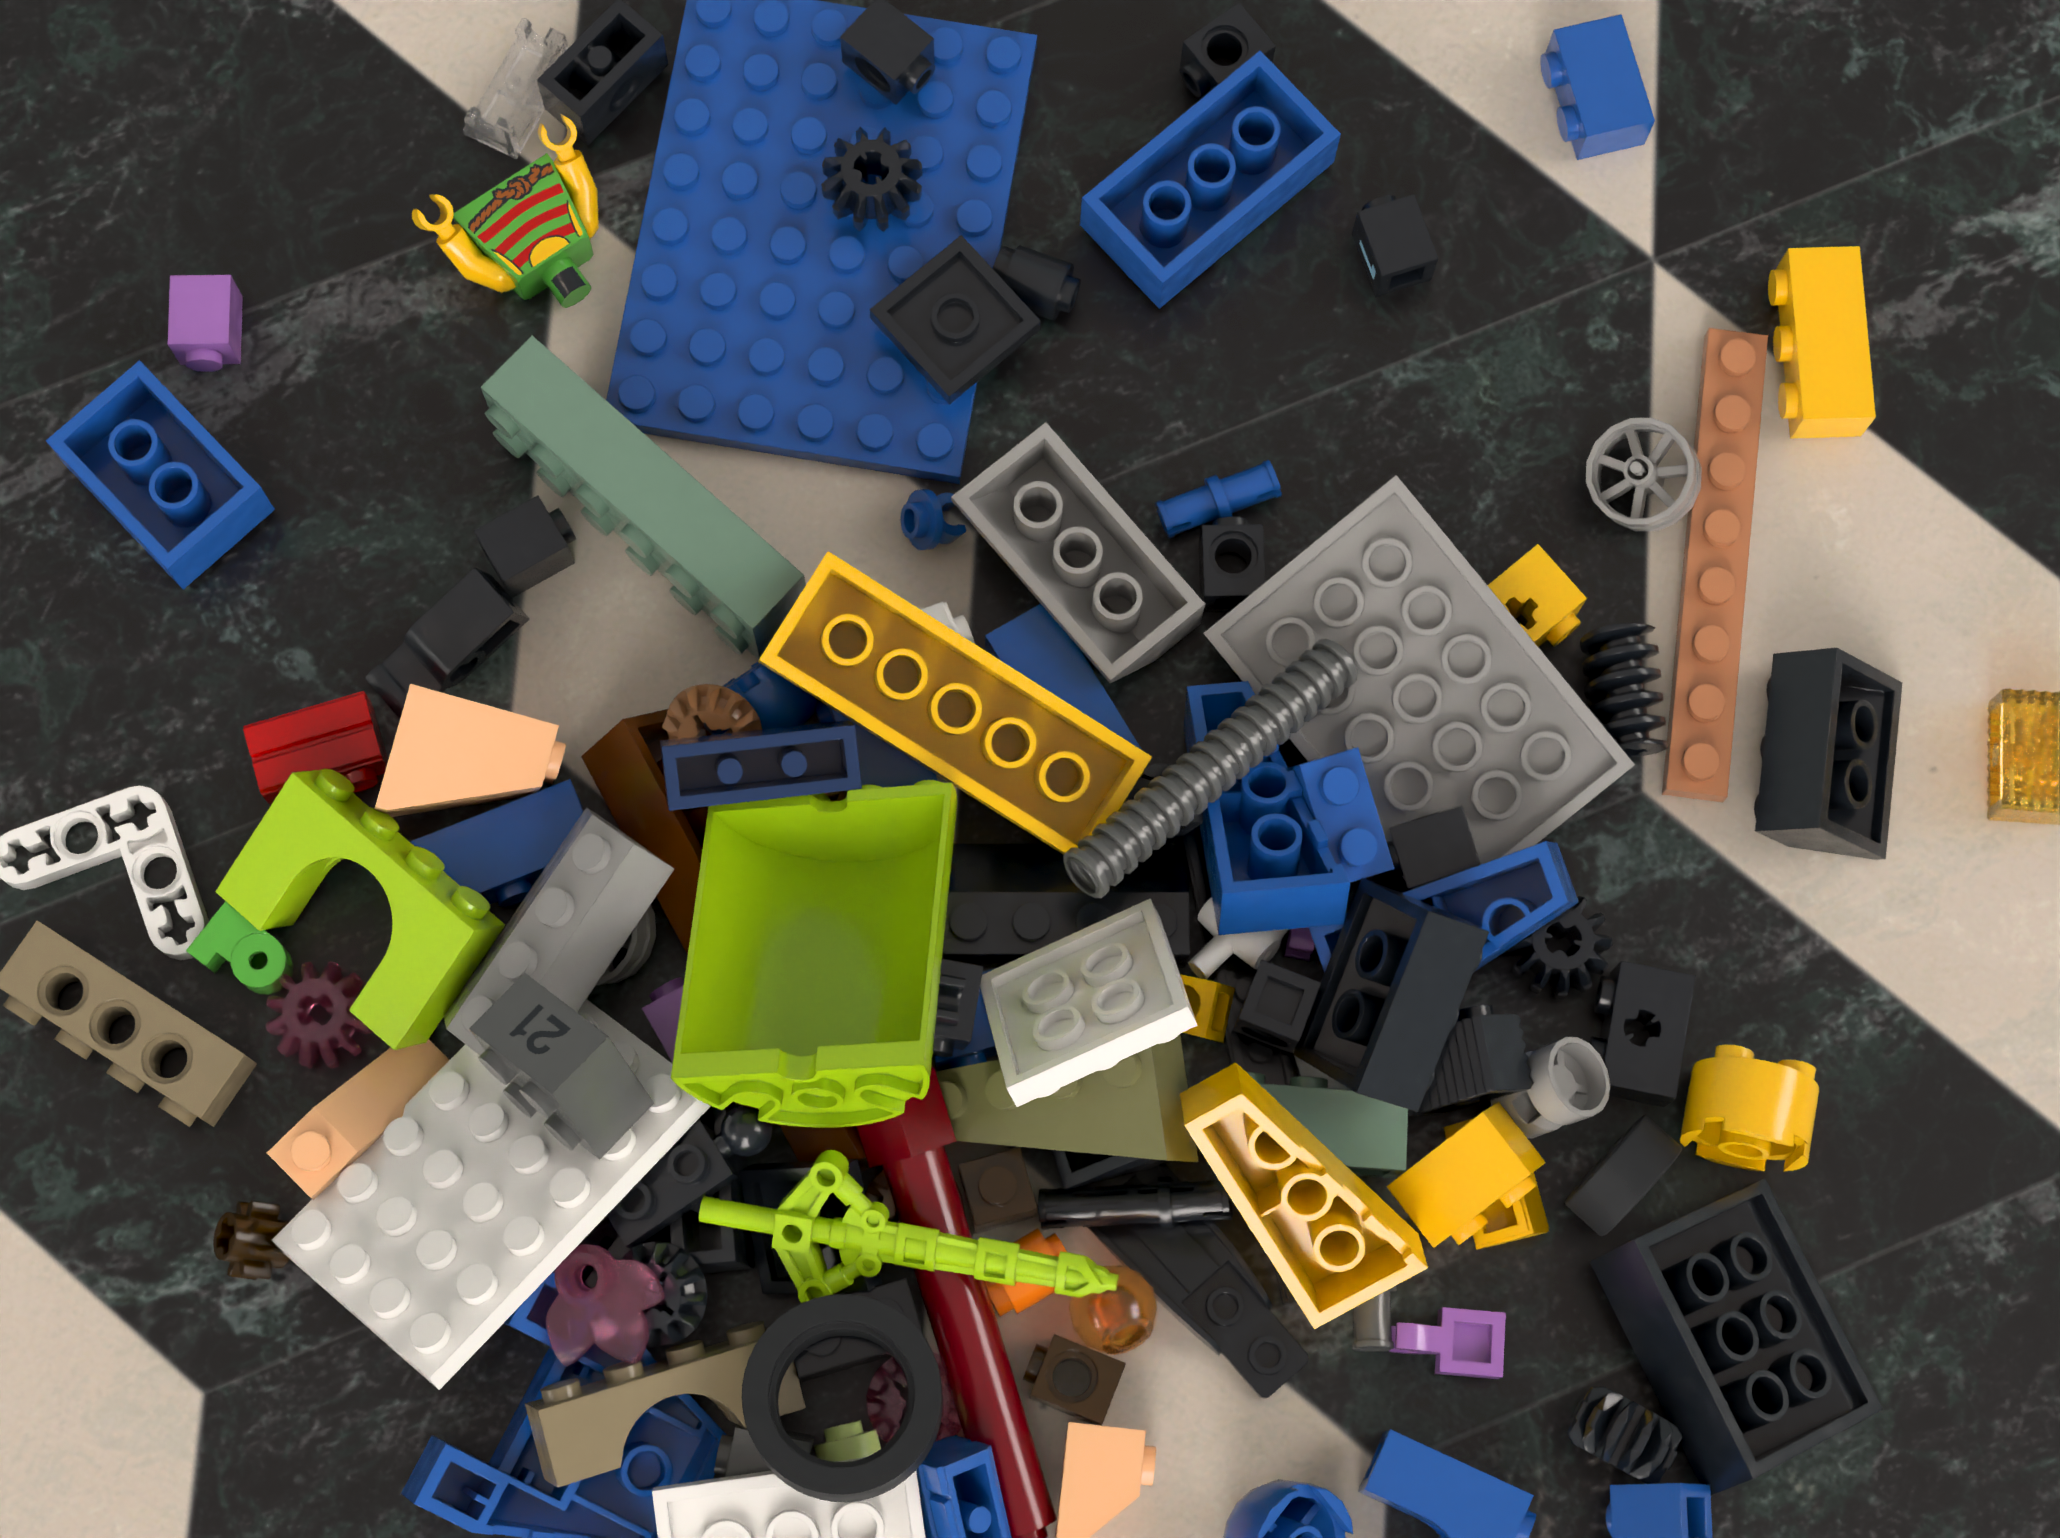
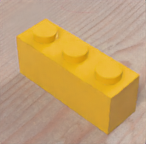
M1860 246L1788 248L1777 268L1770 271L1768 280L1769 301L1772 306L1778 305L1780 326H1776L1774 330L1773 352L1776 362H1783L1785 383L1780 384L1778 392L1781 419H1788L1790 439L1861 437L1876 418Z

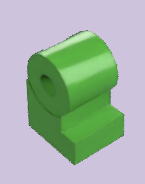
M226 901L186 950V952L214 974L225 961L229 962L237 979L249 990L257 994L269 995L280 991L288 984L293 975V961L285 947L267 931H259Z

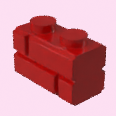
M364 691L243 726L259 790L270 806L292 772L331 769L346 777L354 786L353 792H358L375 786L378 783L377 775L384 774L387 767L388 757L381 738L375 710Z

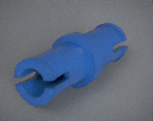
M1266 460L1262 464L1219 479L1216 474L1205 478V485L1164 501L1159 500L1155 502V506L1165 534L1170 539L1179 533L1214 521L1215 519L1233 517L1232 513L1272 498L1282 497V492L1271 462Z

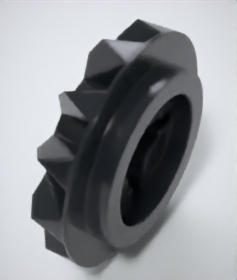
M646 1242L632 1247L621 1259L613 1264L615 1269L610 1283L605 1288V1291L610 1294L612 1304L609 1317L620 1322L626 1330V1338L638 1339L648 1343L649 1347L669 1345L689 1336L700 1324L707 1306V1285L700 1266L685 1250L668 1242ZM668 1274L663 1282L665 1286L662 1289L661 1296L668 1302L667 1306L670 1308L658 1305L644 1313L648 1294L641 1288L642 1284L640 1281L650 1285Z

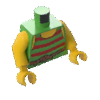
M560 114L562 121L567 127V135L561 142H550L544 125L540 123L538 127V136L541 142L557 154L554 163L546 153L455 213H453L451 203L444 196L430 194L431 200L440 209V217L437 222L430 224L418 209L412 210V220L420 229L437 233L436 243L467 280L498 292L513 290L524 300L531 299L548 287L563 308H568L579 303L591 291L592 286L578 267L589 261L594 255L590 239L599 228L598 190L582 152L573 148L577 137L576 126L572 120Z

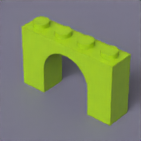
M331 769L292 772L215 892L254 927L262 931L294 925L326 874L341 860L348 859L365 867L380 882L388 897L392 912V935L384 958L349 1011L393 1050L426 1043L505 924L489 911L490 904L485 897L469 887L460 886L443 871L445 868L443 862L435 854L424 848L414 846L398 832V823L390 815L369 807L353 793V784L346 777Z

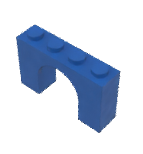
M1391 1429L1383 1432L1358 1492L1422 1521L1432 1528L1440 1538H1529L1536 1520V1514L1528 1510L1534 1495Z

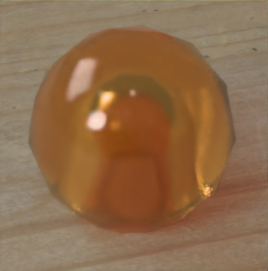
M1107 1265L1104 1267L1109 1273L1119 1274L1117 1290H1106L1100 1294L1090 1293L1080 1298L1071 1296L1068 1308L1073 1331L1088 1347L1106 1354L1118 1355L1137 1348L1150 1337L1156 1325L1158 1308L1153 1287L1139 1272L1121 1265Z

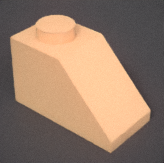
M1068 1422L1055 1538H1090L1140 1496L1141 1485H1153L1156 1447L1145 1445L1146 1430Z

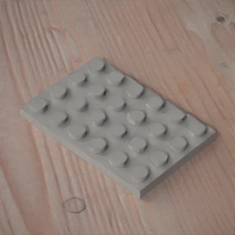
M1397 475L1204 632V635L1242 681H1249L1255 695H1258L1259 690L1264 685L1272 684L1274 677L1279 673L1285 672L1288 665L1293 661H1298L1299 657L1306 650H1312V646L1319 639L1334 641L1349 653L1357 670L1356 682L1349 688H1344L1343 693L1336 699H1331L1330 704L1326 708L1318 710L1317 715L1309 722H1304L1303 727L1299 731L1290 733L1289 739L1307 761L1359 748L1386 842L1393 840L1389 830L1391 826L1462 805L1480 863L1484 864L1536 845L1635 765ZM1422 884V885L1413 887L1412 889H1415V888L1424 886V885H1426V884Z

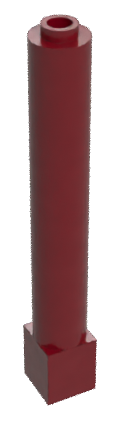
M932 1067L929 1089L923 1100L912 1097L905 1101L903 1114L881 1122L857 1126L869 1168L883 1165L900 1223L939 1229L943 1233L972 1238L944 1145L956 1142V1137L935 1068ZM914 1268L964 1437L971 1439V1442L977 1441L991 1445L1011 1537L1046 1538L1048 1536L1046 1526L1055 1522L1057 1517L986 1283L983 1280L974 1279V1275L940 1270L933 1272Z

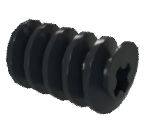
M1640 623L1606 625L1588 632L1580 639L1581 651L1590 656L1582 663L1584 676L1592 679L1584 687L1585 698L1592 703H1596L1590 706L1589 709L1628 757L1646 756L1668 749L1667 741L1649 738V732L1666 725V720L1662 716L1647 714L1648 707L1663 702L1664 698L1660 692L1645 690L1644 684L1661 678V670L1643 666L1642 660L1659 654L1658 645L1640 642L1641 636L1653 632L1656 628Z

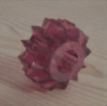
M311 962L303 963L301 968L302 982L298 984L287 974L281 976L279 980L282 987L289 992L286 998L279 996H269L267 998L266 1005L270 1009L283 1014L266 1023L267 1031L271 1035H284L277 1047L278 1051L285 1057L299 1051V1063L305 1068L310 1069L317 1062L320 1052L327 1066L330 1068L338 1067L340 1058L337 1048L343 1046L349 1053L357 1056L362 1049L351 1038L353 1033L371 1034L373 1032L349 1011L359 996L356 994L361 989L363 980L356 973H352L341 980L342 968L335 962H329L326 965L321 977H319L317 969ZM317 1004L325 1008L332 1016L330 1021L324 1026L320 1025L309 1015L311 1009Z

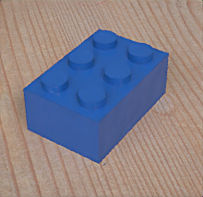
M140 360L46 440L63 464L182 590L275 510L259 484Z

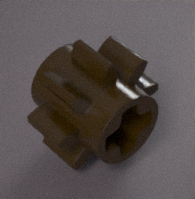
M253 1200L250 1203L239 1201L236 1213L226 1212L219 1219L214 1233L213 1247L214 1253L219 1260L230 1261L228 1276L257 1280V1278L269 1280L272 1268H282L287 1264L290 1258L272 1241L289 1223V1221L278 1219L280 1213L279 1204Z

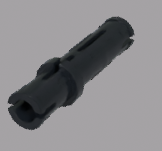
M1159 1177L1158 1183L1144 1185L1094 1186L1074 1189L1043 1188L1038 1193V1214L1042 1230L1135 1223H1160L1161 1228H1175L1176 1222L1232 1220L1233 1201L1220 1180L1174 1182L1172 1177Z

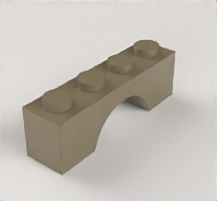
M751 1322L731 1328L726 1331L728 1341L705 1348L702 1340L675 1345L665 1350L667 1360L644 1367L641 1359L628 1360L603 1369L605 1379L580 1386L578 1378L541 1388L542 1398L525 1403L544 1479L558 1488L621 1468L624 1445L635 1422L651 1406L671 1396L680 1394L704 1395L718 1406L729 1421L746 1428L742 1409V1383L748 1359L756 1343L768 1329H765L764 1322ZM794 1360L788 1367L780 1386L778 1399L780 1416L806 1408Z

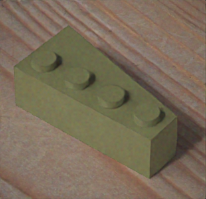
M1180 1034L1169 1042L1151 1046L1120 1060L1109 1069L1091 1073L1060 1087L1059 1090L1049 1096L1036 1098L1018 1107L1006 1088L999 1059L936 1071L956 1141L1166 1161L1199 1162L1196 1143L1184 1126L1180 1093L1188 1089Z

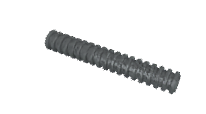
M1319 639L1312 646V650H1306L1299 657L1298 661H1293L1288 665L1285 672L1276 675L1272 680V684L1264 685L1259 690L1258 695L1251 696L1245 702V706L1238 707L1231 714V718H1225L1216 730L1208 732L1204 737V741L1195 743L1191 747L1190 753H1183L1176 760V764L1169 765L1162 772V776H1156L1148 784V788L1139 790L1135 794L1134 800H1127L1120 807V812H1113L1106 819V824L1096 826L1092 831V836L1083 837L1078 842V848H1070L1063 855L1067 874L1073 883L1081 891L1094 898L1105 896L1109 892V886L1118 885L1124 879V874L1132 873L1138 867V862H1145L1152 855V850H1159L1166 843V838H1173L1180 831V826H1187L1194 819V814H1201L1205 811L1208 803H1214L1222 795V791H1228L1234 786L1236 779H1242L1248 774L1249 768H1255L1262 762L1263 756H1269L1276 750L1277 745H1282L1290 738V733L1299 731L1303 727L1304 722H1309L1317 715L1318 710L1326 708L1330 704L1331 699H1336L1343 693L1344 688H1349L1357 680V670L1349 653L1334 641Z

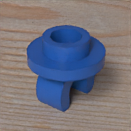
M929 489L915 490L909 496L907 503L902 508L900 522L904 535L909 538L916 549L932 550L938 544H950L966 532L965 525H950L943 519V512L949 511L955 506L951 501L953 493H942L936 496Z

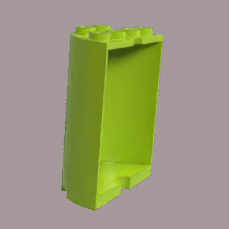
M922 780L910 786L884 788L876 785H862V789L848 790L847 798L840 801H830L826 794L821 793L708 806L671 1079L681 1089L696 1099L720 1110H723L732 1102L758 1108V1121L812 1128L851 1127L881 1122L903 1114L905 1101L915 1097L923 1100L930 1084L956 823L957 794L952 782L943 783L936 780Z

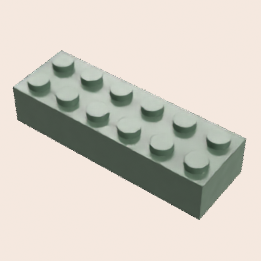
M532 335L481 386L489 407L485 415L497 428L493 432L495 438L515 457L520 458L524 453L530 456L541 467L537 471L538 476L556 494L564 497L570 492L585 506L581 510L582 515L601 534L608 536L614 531L629 545L625 549L626 554L640 569L650 576L657 570L673 584L669 590L670 593L685 609L693 615H697L701 610L709 615L718 624L714 629L715 633L730 649L739 655L747 649L759 660L805 588L804 574Z

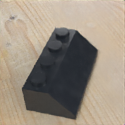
M953 844L942 959L983 966V968H997L1151 898L1161 918L1177 967L1186 968L1190 955L1189 886L1183 844L1163 845L1159 850H1152V855L1145 862H1138V867L1132 873L1124 874V879L1118 885L1109 886V892L1105 896L1094 898L1081 891L1073 883L1065 869L1063 854L1047 844Z

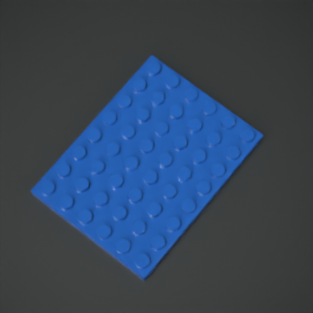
M686 0L606 401L644 434L960 484L978 381L949 405L871 320L870 309L960 235L993 268L1003 241L1037 47V35L904 14L934 38L935 71L928 83L919 92L913 94L909 91L895 105L842 62L840 37L867 8L819 0ZM859 127L867 132L868 140H876L878 133L884 127L890 131L891 145L907 139V142L911 145V156L909 159H918L922 164V176L916 180L922 186L921 199L917 202H907L910 207V216L906 221L889 214V227L885 232L877 227L876 219H868L866 226L860 232L854 228L853 214L838 220L833 214L832 208L835 200H826L822 194L821 184L828 179L822 170V163L825 157H837L834 144L838 138L853 145L856 144V131ZM868 175V183L862 178L863 183L871 185L876 184V177H879L882 181V177L879 175Z

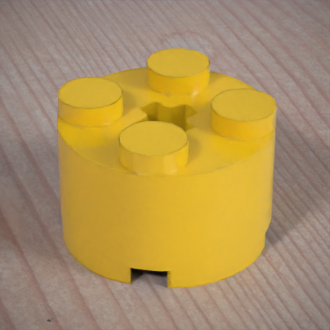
M1717 1046L1714 1057L1699 1060L1692 1066L1680 1143L1686 1147L1693 1140L1697 1143L1696 1155L1718 1164L1739 1169L1765 1171L1767 1160H1785L1783 1171H1794L1805 1167L1809 1160L1819 1095V1086L1814 1080L1816 1068L1809 1063L1798 1060H1781L1777 1064L1754 1059V1052L1742 1046Z

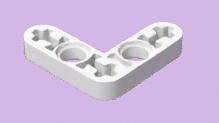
M144 786L128 787L10 830L0 836V878L13 888L21 890L40 887L122 856L146 929L154 946L173 959L186 960L193 958L186 950L208 924L209 919L172 811L167 802L153 789ZM140 802L149 810L156 809V813L147 817L149 827L144 830H140L133 823H126L115 827V831L121 837L113 842L112 830L102 817L110 812V817L115 822L125 821L135 815L134 805ZM81 822L93 823L98 831V839L94 847L82 854L69 852L65 839L70 828ZM48 834H50L52 847L61 858L59 862L54 863V859L47 853L35 856L28 860L29 871L24 874L15 867L8 866V863L16 859L15 849L19 846H23L31 853H37L50 848L43 839ZM158 857L173 859L177 867L176 877L173 882L162 889L149 888L144 881L145 868L149 862ZM185 893L187 894V898H186V899H178V900H176L177 898L181 897L183 894H185ZM174 901L179 915L187 923L195 922V927L186 931L187 942L179 945L172 937H165L164 933L173 929V921L168 909L160 905L154 910V903Z

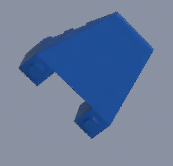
M552 1272L504 1322V1324L549 1346V1349L489 1463L432 1435L401 1494L413 1504L471 1533L498 1534L522 1538H658L652 1496L653 1488L713 1479L722 1434L726 1435V1433L689 1394L671 1396L651 1406L635 1422L624 1445L621 1468L558 1488L546 1481L540 1465L525 1403L541 1399L540 1389L559 1381L578 1378L580 1386L605 1379L603 1369L620 1362L641 1359L643 1367L657 1363L651 1356L652 1354L637 1339L626 1338V1330L618 1320L609 1317L610 1310L595 1294Z

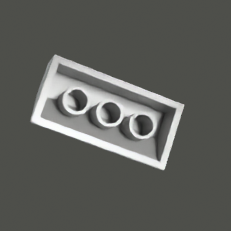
M1046 422L951 497V501L1109 683L1156 661L1201 624L1205 603Z
M586 807L444 1015L446 1029L478 1055H481L485 1050L469 1028L524 973L578 1012L666 883L674 868Z

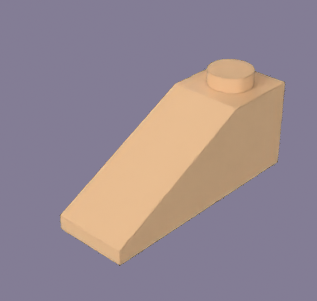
M429 1039L426 1043L393 1050L390 1047L314 1106L267 1154L314 1200L339 1177L345 1168L355 1162L383 1135L386 1127L393 1120L403 1116L405 1105L449 1059Z

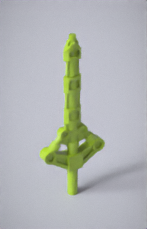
M826 1150L817 1157L812 1168L783 1198L778 1209L707 1196L703 1197L699 1209V1222L773 1235L772 1248L776 1249L797 1288L798 1299L801 1303L822 1296L834 1295L852 1285L854 1279L861 1275L873 1277L880 1272L884 1262L933 1272L940 1270L974 1275V1279L1011 1286H1015L1016 1282L1055 1287L1054 1292L1056 1294L1078 1298L1090 1293L1100 1294L1106 1290L1116 1291L1118 1286L1119 1274L1109 1273L1104 1266L1097 1265L1085 1255L1060 1251L1059 1257L1020 1249V1244L984 1237H979V1240L943 1233L939 1229L888 1221L890 1216L888 1208L883 1203L871 1202L862 1193L863 1188L848 1173V1160L841 1152L835 1150ZM831 1193H834L845 1206L851 1205L843 1218L835 1217L831 1219L820 1217V1210ZM819 1243L827 1244L830 1248L839 1249L842 1262L827 1269Z

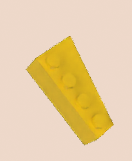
M1236 1062L1180 1093L1184 1126L1314 1329L1428 1268L1419 1234Z

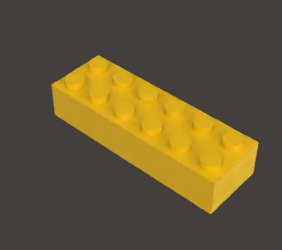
M829 551L825 554L758 661L944 780L952 782L955 787L1063 855L1070 848H1078V842L1083 837L1092 836V831L1096 826L1106 824V819L1113 812L1119 811L1152 758L1149 754Z

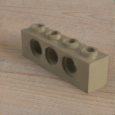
M39 921L35 922L0 972V989L10 995L3 1004L5 1008L33 1026H36L42 1016L61 1028L54 1038L56 1041L86 1060L93 1050L99 1052L113 1062L107 1070V1074L136 1093H139L145 1083L165 1095L158 1107L189 1127L197 1117L214 1127L257 1065L244 1053ZM81 982L83 985V996L80 1002L72 1009L60 1010L58 1007L60 991L69 983ZM123 1015H133L135 1029L132 1036L123 1043L111 1044L109 1029L112 1023ZM185 1048L187 1063L183 1071L174 1077L163 1078L160 1064L164 1055L172 1049Z

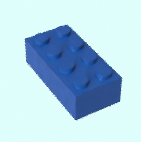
M1258 51L1083 196L1080 226L1160 309L1332 165L1335 161L1341 133L1261 51Z

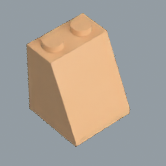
M410 684L375 810L395 817L525 797L538 792L543 782L553 784L559 773L566 743L555 741L559 725Z

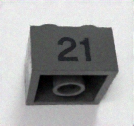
M526 973L469 1028L485 1050L478 1057L479 1061L500 1082L505 1085L510 1083L503 1090L507 1098L530 1118L537 1111L548 1118L544 1122L545 1127L569 1150H573L580 1144L600 1160L654 1104L609 1036Z

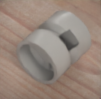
M1564 1037L1546 1044L1535 1051L1526 1052V1055L1529 1057L1526 1064L1531 1069L1528 1077L1534 1082L1531 1089L1490 1101L1491 1106L1500 1102L1527 1138H1535L1557 1130L1563 1125H1570L1592 1117L1602 1111L1609 1099L1610 1080L1608 1070L1600 1054L1590 1043L1578 1037Z

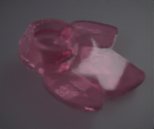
M594 1244L578 1245L555 1271V1284L559 1295L552 1303L546 1316L547 1333L555 1355L564 1366H570L579 1360L595 1343L601 1350L616 1359L631 1364L638 1363L644 1354L649 1336L647 1320L642 1310L657 1305L665 1298L659 1279L649 1267L637 1260H615L611 1253L601 1246ZM587 1265L594 1267L598 1275L597 1283L592 1289L586 1287L582 1281V1271Z

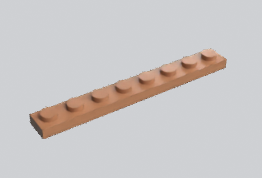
M1708 328L1704 335L1694 449L1702 467L1701 490L1687 516L1667 732L1668 749H1666L1662 795L1722 803L1728 797L1768 335Z

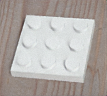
M1151 898L983 974L981 978L980 989L1005 1085L1017 1107L1036 1098L1049 1096L1059 1090L1060 1087L1096 1071L1109 1069L1122 1059L1156 1044L1169 1042L1180 1033L1198 1026L1161 918Z

